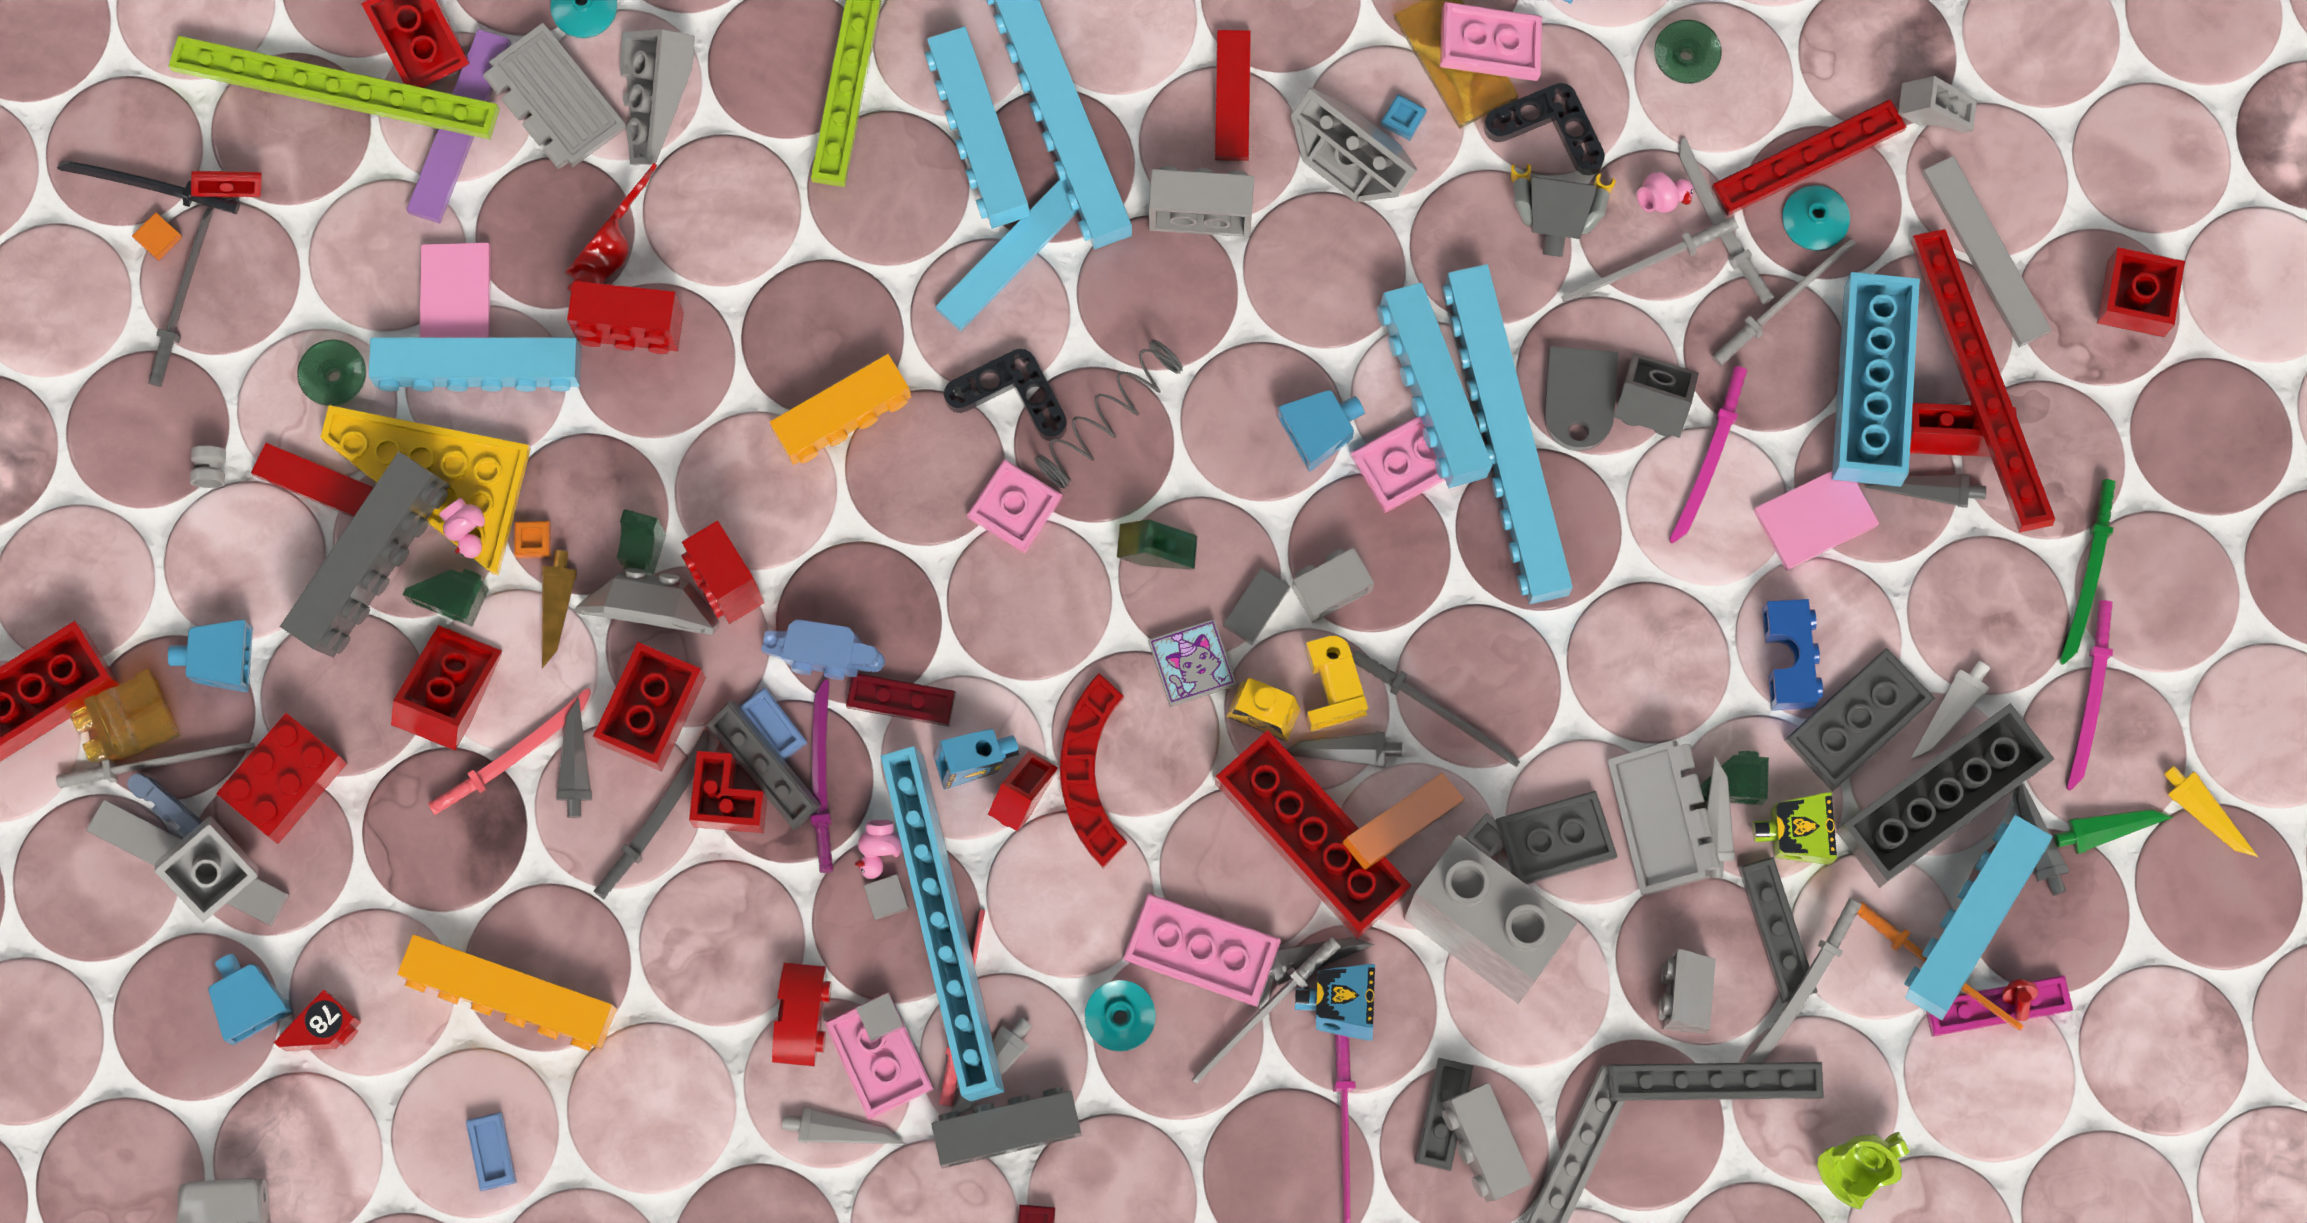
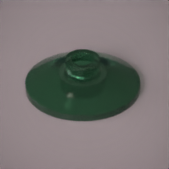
M1686 19L1675 21L1667 25L1660 32L1655 42L1654 56L1659 69L1668 78L1683 84H1694L1706 80L1716 71L1721 60L1722 48L1718 36L1709 26L1696 20ZM1688 52L1691 54L1692 59L1684 60L1680 54Z
M324 340L311 346L304 353L298 364L297 379L301 390L310 400L324 406H337L350 401L360 392L366 379V364L360 352L353 345L342 340ZM333 372L340 373V377L336 381L329 380V376Z

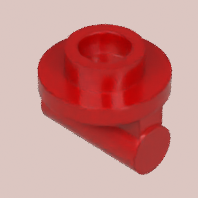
M2016 979L2011 981L2002 990V998L2005 1003L2015 1005V1018L2018 1021H2026L2029 1018L2031 1001L2038 996V988L2036 984L2025 979Z

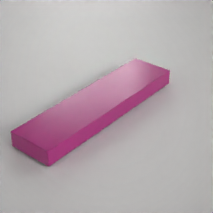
M2065 975L2031 981L2037 985L2038 996L2031 1001L2028 1019L2071 1012L2073 1010ZM2006 986L1977 991L2016 1019L2015 1005L2005 1003L2002 998V990ZM1966 993L1956 997L1943 1020L1926 1011L1932 1037L2007 1023Z

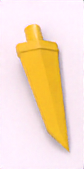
M2173 765L2163 774L2175 786L2167 794L2173 801H2176L2234 851L2258 857L2195 771L2185 777Z

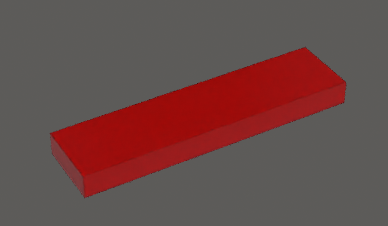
M1217 30L1215 160L1249 161L1251 30Z
M265 443L251 471L254 477L353 518L374 488L268 443Z

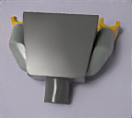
M1515 164L1511 166L1514 204L1523 224L1531 227L1532 233L1545 234L1544 255L1563 257L1566 237L1580 239L1582 234L1590 233L1605 216L1610 193L1616 183L1615 178L1612 177L1610 184L1605 186L1599 180L1601 177V173H1599L1592 185L1531 176L1530 164H1527L1526 173L1518 174L1515 171Z

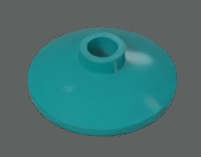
M551 0L550 3L551 15L557 27L565 34L576 38H591L603 33L612 24L617 13V0H588L582 6L576 4L577 0Z
M1812 185L1795 191L1788 198L1782 212V223L1786 234L1795 244L1808 250L1821 251L1834 247L1845 237L1850 225V212L1846 202L1837 192L1824 186ZM1815 209L1821 210L1824 213V217L1816 218L1812 211Z
M1116 980L1103 984L1093 992L1086 1004L1085 1024L1090 1036L1097 1044L1111 1051L1124 1052L1139 1047L1150 1037L1155 1026L1156 1011L1153 1000L1141 986L1130 981ZM1119 1011L1126 1013V1022L1123 1024L1116 1023L1113 1019L1115 1013Z

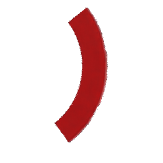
M1098 673L1078 699L1065 730L1060 756V778L1065 808L1070 822L1080 842L1090 856L1104 869L1127 845V841L1110 822L1101 804L1095 777L1096 754L1105 725L1114 710L1123 701L1124 695Z

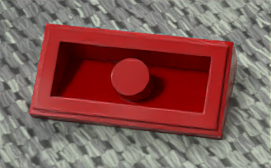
M191 171V196L261 197L262 172Z

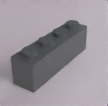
M1057 1087L1043 1091L1044 1097L1033 1100L1029 1099V1095H1022L1008 1099L1009 1105L995 1108L994 1103H988L973 1107V1114L960 1116L959 1111L939 1115V1121L931 1123L941 1168H948L1081 1137L1082 1134L1072 1091L1064 1092V1087Z

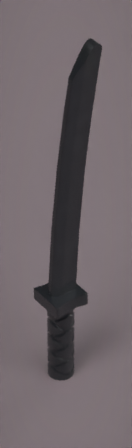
M73 161L60 162L57 166V169L60 171L96 177L182 198L183 206L190 207L192 202H196L233 214H237L240 208L239 201L225 197L191 196L190 180L185 187L138 175Z

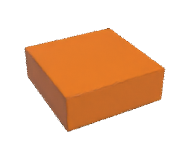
M157 213L153 214L132 235L134 240L157 261L182 239V236Z
M549 521L515 522L514 556L516 558L551 557V523Z

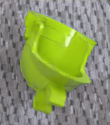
M1899 1131L1891 1134L1885 1140L1876 1134L1854 1136L1843 1145L1839 1144L1836 1147L1833 1146L1825 1149L1818 1158L1817 1167L1822 1182L1837 1199L1850 1207L1861 1210L1864 1202L1880 1187L1892 1185L1900 1181L1902 1168L1898 1158L1907 1155L1910 1151Z

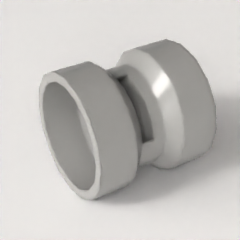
M215 446L193 447L191 449V461L194 463V469L190 472V484L202 488L223 487L225 485V473L222 471V465L226 462V450Z

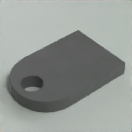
M1550 346L1544 421L1547 432L1558 445L1572 451H1586L1600 445L1609 435L1614 422L1618 352ZM1573 425H1581L1587 430L1588 436L1584 440L1577 441L1570 437L1568 430Z

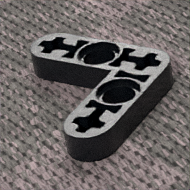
M1557 83L1495 108L1486 116L1484 132L1494 142L1507 141L1553 122L1573 166L1579 173L1588 176L1594 175L1602 168L1605 158L1602 145L1575 90L1568 84ZM1556 94H1559L1561 98L1568 97L1565 105L1568 114L1564 117V109L1561 103H1554ZM1526 105H1532L1539 110L1540 115L1535 120H1527L1521 115V109ZM1511 112H1514L1515 120L1508 122L1505 125L1504 131L1501 132L1498 127L1492 128L1495 119H1498L1500 123L1511 120ZM1569 122L1580 123L1584 128V133L1578 137L1569 135L1565 129ZM1586 140H1590L1586 142L1585 146L1588 155H1596L1592 165H1590L1589 161L1582 162L1584 150L1581 144Z
M1016 349L952 380L944 389V399L947 407L953 412L963 413L1014 388L1041 438L1051 441L1062 438L1066 433L1067 420L1035 357L1026 349ZM1020 359L1022 363L1029 362L1026 365V369L1030 379L1025 383L1019 369L1013 370L1015 360ZM986 373H995L1000 378V383L993 389H986L980 383L982 376ZM970 381H975L976 389L980 393L979 396H975V392L972 390L965 395L966 401L960 403L958 399L951 400L954 397V390L959 389L964 393L972 389ZM1030 388H1042L1046 392L1044 400L1040 403L1030 402L1026 397V393ZM1047 407L1053 421L1060 420L1057 423L1058 429L1056 431H1052L1050 427L1043 428L1046 425V420L1042 411Z

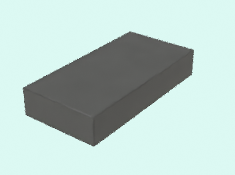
M1261 568L1224 622L1223 627L1253 645L1290 590V585Z

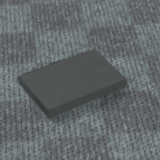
M1596 791L1503 816L1495 820L1511 873L1526 885L1615 860L1618 857Z

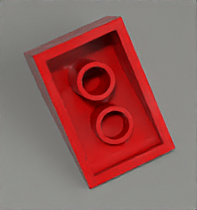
M367 0L361 3L404 84L424 88L470 64L439 0Z
M438 625L393 700L391 725L456 751L474 718L500 660L502 650Z

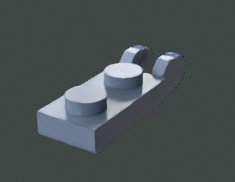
M141 773L129 776L126 785H128L130 792H133V795L139 799L153 802L155 805L152 810L163 820L169 822L172 819L180 826L177 832L183 838L203 822L150 776H145Z

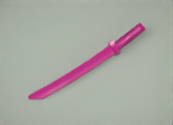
M1734 366L1733 375L1731 376L1730 385L1724 400L1725 403L1722 409H1719L1716 416L1718 423L1708 452L1685 508L1669 539L1671 544L1688 533L1715 472L1731 425L1737 420L1736 406L1738 405V398L1747 373V369Z
M2100 600L2098 603L2095 646L2089 650V656L2093 657L2089 686L2077 747L2066 786L2068 791L2072 790L2084 778L2103 693L2107 660L2113 656V649L2109 648L2108 643L2112 601Z
M1335 1034L1338 1080L1333 1085V1092H1340L1343 1223H1350L1348 1092H1353L1356 1089L1355 1081L1350 1079L1349 1039L1347 1036Z

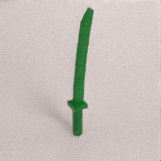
M2102 480L2096 524L2090 528V534L2093 535L2087 567L2072 624L2059 661L2061 665L2068 662L2079 650L2100 576L2107 539L2113 534L2114 527H2109V520L2111 518L2112 500L2116 485L2114 480Z

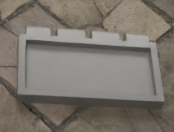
M544 23L489 61L491 69L484 73V79L497 95L504 93L508 89L510 90L501 100L518 120H522L530 115L523 122L522 126L539 146L551 140V143L544 147L543 152L557 169L562 168L568 163L572 168L626 129V124Z
M1671 740L1608 759L1641 895L1647 896L1711 878L1709 870L1721 866L1715 842L1702 843V839L1713 836L1706 808L1697 810L1693 808V805L1703 803L1704 799L1698 775L1685 776V771L1695 768L1690 744L1678 746L1677 741Z

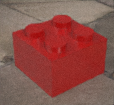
M2117 247L2107 261L2097 324L2165 337L2175 325L2185 261Z

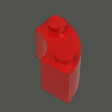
M783 963L777 999H780L778 1020L774 1021L772 1063L814 1067L817 1053H824L826 1031H820L824 1002H830L832 981H826V966Z

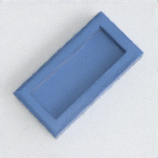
M765 687L739 706L784 761L807 744V741Z
M498 1112L466 1120L480 1191L483 1192L517 1183L503 1113Z

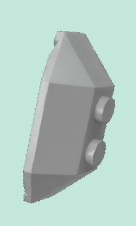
M1308 89L1291 115L1303 162L1354 202L1399 197L1417 171L1416 166L1399 143L1348 104L1315 89Z
M627 568L625 572L621 571L583 599L576 606L575 611L577 614L713 635L719 628L720 622L690 582L680 581V576L674 574H660L659 577L648 576L645 570L637 568Z

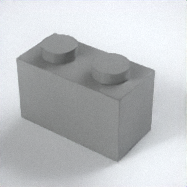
M1343 548L1339 549L1325 558L1326 563L1316 568L1314 565H1309L1295 574L1296 579L1293 580L1292 589L1312 623L1373 591L1374 582L1354 548L1346 552Z

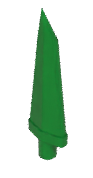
M2152 809L2085 818L2077 817L2069 819V831L2054 834V841L2058 848L2073 844L2076 854L2084 853L2086 850L2173 817Z

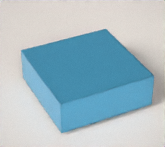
M1397 94L1382 119L1381 126L1411 141L1425 117L1427 109Z

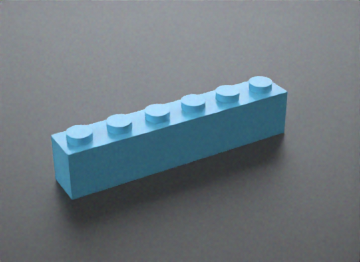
M966 26L927 38L930 51L924 52L930 72L936 70L940 80L934 83L940 101L947 99L950 109L945 111L950 130L957 129L960 139L955 140L960 159L967 158L970 169L965 170L971 190L978 188L981 198L975 201L981 219L988 218L993 229L1029 217L1028 202Z
M1423 283L1384 292L1380 305L1377 307L1378 319L1380 324L1388 329L1390 335L1388 342L1391 353L1394 357L1398 356L1402 366L1400 367V376L1404 386H1409L1412 392V408L1416 417H1421L1425 427L1423 429L1424 440L1427 447L1434 450L1437 458L1435 459V468L1439 478L1445 479L1448 489L1487 478L1492 463Z
M370 338L369 378L374 386L382 391L393 392L398 391L399 387H413L416 391L427 392L432 391L434 387H447L450 391L462 392L468 390V387H481L482 390L496 392L501 391L502 387H515L516 390L530 392L535 391L536 387H550L553 391L565 392L569 391L570 387H580L581 346L577 338Z
M2016 815L2009 825L2002 822L1992 839L1998 844L1992 853L1985 850L1975 867L1976 870L1980 871L1976 880L1972 882L1967 879L1957 896L1963 900L1957 911L1952 908L1948 910L1940 924V927L1945 929L1939 940L1932 937L1923 951L1922 956L1927 958L1921 969L1914 966L1907 977L1904 985L1909 987L1905 999L1940 1020L1944 1019L2046 851L2053 836Z

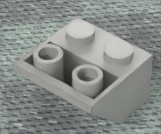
M1677 949L1670 958H1667L1666 963L1662 964L1661 984L1666 985V993H1664L1663 998L1659 999L1658 1019L1663 1020V1030L1706 1034L1710 1030L1716 959L1691 951Z

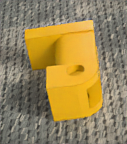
M1327 636L1306 642L1305 651L1312 674L1319 673L1329 705L1307 712L1306 720L1310 732L1367 716L1366 711L1369 708L1348 643L1338 636ZM1335 654L1338 658L1330 659L1327 655Z

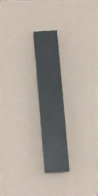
M1822 1062L1608 1065L1609 1101L1824 1098Z

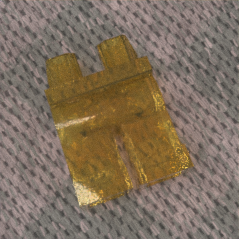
M149 669L135 674L136 678L117 687L83 699L86 706L70 715L73 725L79 734L93 728L98 733L99 737L82 744L85 754L91 763L100 762L108 758L116 763L125 759L124 757L134 755L181 736L157 678Z

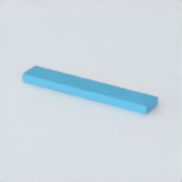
M1067 180L1058 181L1029 211L1030 216L1021 219L935 306L936 311L960 332L1078 213V210L1072 211L1065 192L1070 191Z

